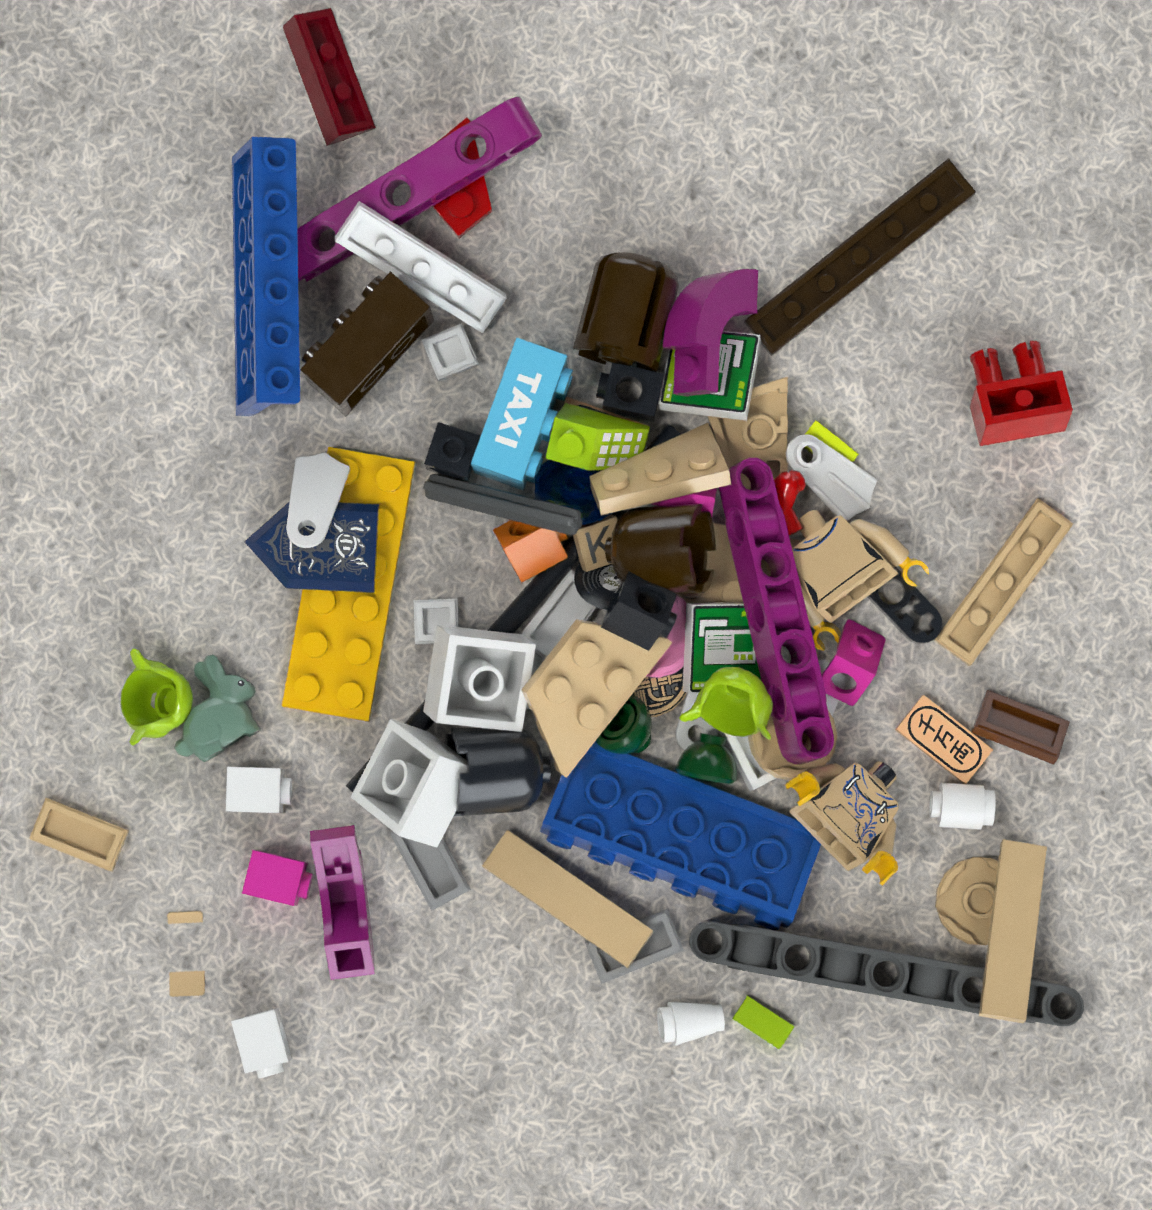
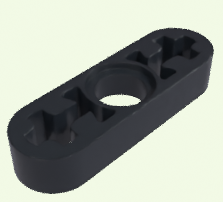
M894 567L899 574L893 577L892 580H896L901 584L903 588L902 600L897 604H886L880 599L878 589L867 597L909 641L915 644L929 643L940 634L942 617L939 611L915 586H911L904 581L901 571ZM911 596L918 601V604L912 606L911 609L920 617L927 613L932 618L928 624L932 630L929 635L923 631L918 634L913 633L911 627L914 625V620L907 613L902 616L901 620L894 614V612L907 605Z

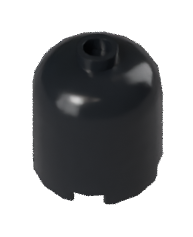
M451 728V734L446 735L445 744L467 760V773L459 774L457 808L454 816L510 813L528 810L536 804L540 797L543 783L550 782L549 756H542L538 742L526 730L517 732L489 728Z

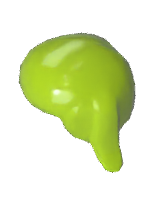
M132 648L130 655L136 668L128 676L121 691V712L127 724L135 730L129 741L134 746L143 737L162 738L171 730L183 724L191 712L193 693L188 680L182 674L159 661L144 658L139 650ZM153 693H156L155 708L151 706Z
M740 667L720 668L711 675L698 693L691 709L682 713L679 719L687 722L701 717L713 728L732 736L745 737L760 731L764 737L771 739V735L767 730V724L772 713L773 702L765 685L758 676Z

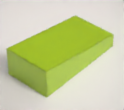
M748 995L732 1018L779 1050L795 1027Z

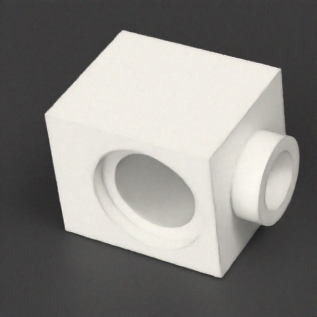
M227 767L226 811L283 813V804L291 805L292 778H284L285 769Z
M279 1007L231 1021L245 1074L256 1071L259 1079L284 1072L282 1063L292 1060Z

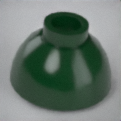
M631 695L597 738L596 743L606 751L615 754L640 753L644 751L651 742L652 729L651 715L644 702L637 696Z
M700 733L699 741H696L684 750L675 768L678 774L725 784H732L737 781L736 762L732 753L725 747V737Z

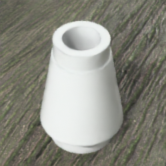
M668 1002L667 1007H659L657 1009L658 1031L662 1043L672 1042L673 1046H677L718 1031H724L725 1028L721 1004Z

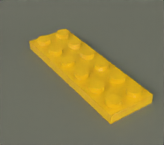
M328 447V455L350 467L339 502L379 504L375 593L302 589L282 707L370 722L415 462Z

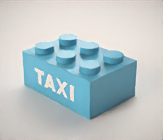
M516 338L471 462L475 474L523 491L527 481L536 482L544 460L542 458L543 453L538 452L542 440L547 442L550 440L554 419L558 411L553 410L556 400L565 401L573 380V376H571L573 370L568 368L567 355Z

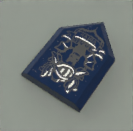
M289 501L244 541L286 589L375 593L379 504L338 502L325 539L317 546L302 548L293 544L287 535L286 526ZM304 526L300 529L299 533L309 536L314 533L315 528Z

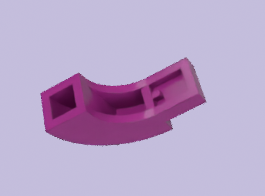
M740 269L705 275L689 283L679 294L668 315L663 339L664 348L675 350L673 394L693 396L718 392L719 352L722 332L732 317L757 313L758 270Z
M355 825L310 831V844L322 908L324 948L330 979L374 975V950L366 880Z

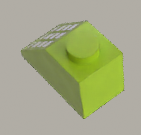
M565 403L555 416L546 459L585 470H605L644 452L650 426Z

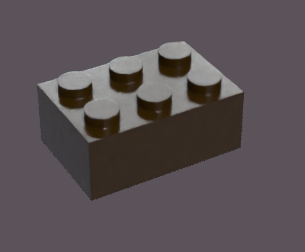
M391 271L384 279L379 275L375 277L363 290L361 295L365 299L354 311L350 308L346 309L331 326L335 332L324 344L320 341L314 343L301 359L305 364L300 371L306 381L345 417L434 322L430 306Z

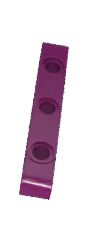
M513 97L497 105L297 228L298 282L303 279L308 282L355 254L337 242L330 250L323 252L319 246V238L324 231L333 229L335 234H337L359 201L396 225L402 226L536 143L542 137V133L521 97ZM483 138L486 143L484 155L479 159L470 160L467 155L469 143L474 139ZM408 184L411 190L409 200L404 205L396 206L393 201L394 190L399 185Z
M750 457L729 468L731 485L719 487V492L726 518L727 535L761 681L773 702L771 716L782 756L788 762L802 765L827 756L834 745V734L826 704L827 698L773 474L770 467L763 460ZM741 473L749 479L750 490L746 489L742 484ZM761 559L768 563L771 572L770 577L763 572ZM782 646L786 647L791 655L790 664L783 659L781 654ZM803 733H805L811 741L810 751H808L802 743Z

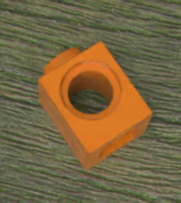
M512 520L493 529L521 583L568 558L561 544L562 541L568 539L566 534Z

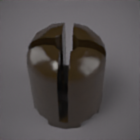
M617 252L600 257L594 266L573 350H579V356L606 365L607 362L632 366V363H637L636 368L657 372L663 351L666 322L679 289L678 277L666 264L660 261H653L650 257L640 254Z

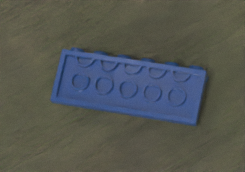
M251 137L232 156L236 416H254L272 404L295 405L300 402L296 141L292 138Z
M596 741L567 778L561 775L540 830L541 833L548 835L546 840L557 847L571 849L572 845L589 851L588 857L598 863L612 866L614 861L630 867L629 873L639 879L654 882L655 877L671 883V889L680 895L695 898L697 894L712 899V905L717 909L730 914H737L738 910L755 916V923L771 930H779L780 926L788 928L793 922L821 846L816 838L794 818L632 755L615 754L606 751Z

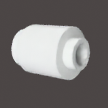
M940 783L939 791H931L929 816L930 818H937L938 827L981 830L983 825L993 826L996 806L995 791L985 790L984 785Z

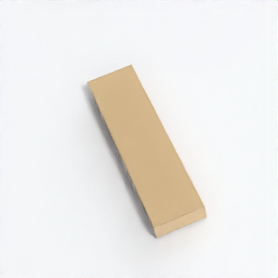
M1037 498L934 641L962 662L971 666L1070 530L1073 523Z
M509 830L505 832L482 865L488 872L626 968L630 967L653 934L652 929Z
M1005 839L1000 843L979 1016L1017 1023H1024L1026 1021L1047 846Z

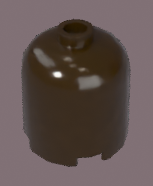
M702 504L630 509L618 519L613 529L612 537H608L606 540V560L609 564L612 563L614 572L620 582H622L629 571L652 584L664 587L674 593H705L710 588L714 577V569L706 570L707 551L716 550L715 530L710 512L701 511Z

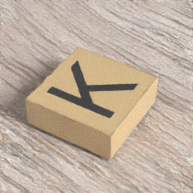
M611 514L601 519L584 523L577 533L573 535L580 564L584 571L588 572L609 565L605 556V543L608 537H612L613 529L617 523L616 516Z

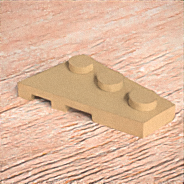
M788 377L752 389L747 421L707 416L712 433L728 468L751 457L763 460L770 467L773 479L782 472H788L786 460ZM741 473L742 484L746 489L750 490L749 479Z
M708 423L589 476L592 493L601 515L731 485L729 468Z

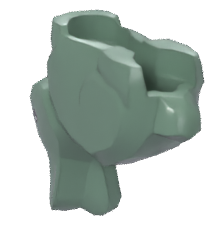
M213 654L206 656L203 662H197L194 666L195 676L209 688L210 697L191 709L188 718L183 724L182 738L176 741L174 746L178 755L184 757L195 755L203 762H207L223 753L225 748L243 737H251L261 730L257 722L252 718V711L246 703L256 692L254 685L239 675L226 674L222 663Z

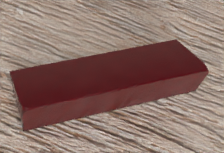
M328 8L294 15L283 25V30L326 146L375 129V124L332 9Z

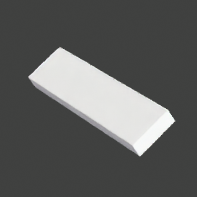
M360 201L335 236V242L388 274L391 271L409 288L481 333L484 332L507 299L506 293Z

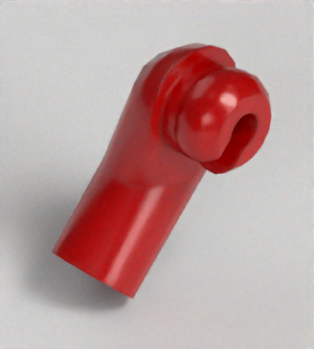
M795 470L782 472L774 479L779 504L785 517L789 536L803 529L792 507L798 493L805 489L806 484L804 476Z

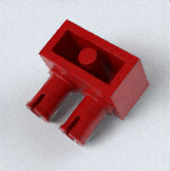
M1030 341L1031 349L1029 350L1027 349L1026 342L1020 343L1012 349L1020 374V378L1003 380L996 349L987 348L988 357L984 356L983 349L971 354L970 361L973 364L978 385H976L970 410L980 446L1066 431L1073 408L1063 371L1046 373L1040 350V342Z

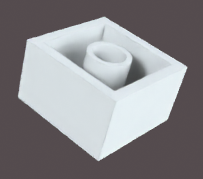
M437 625L423 712L435 723L522 732L527 702L521 689L531 678L536 644L522 634Z
M390 719L351 798L398 836L437 848L456 812L459 774L467 773V760L430 732Z

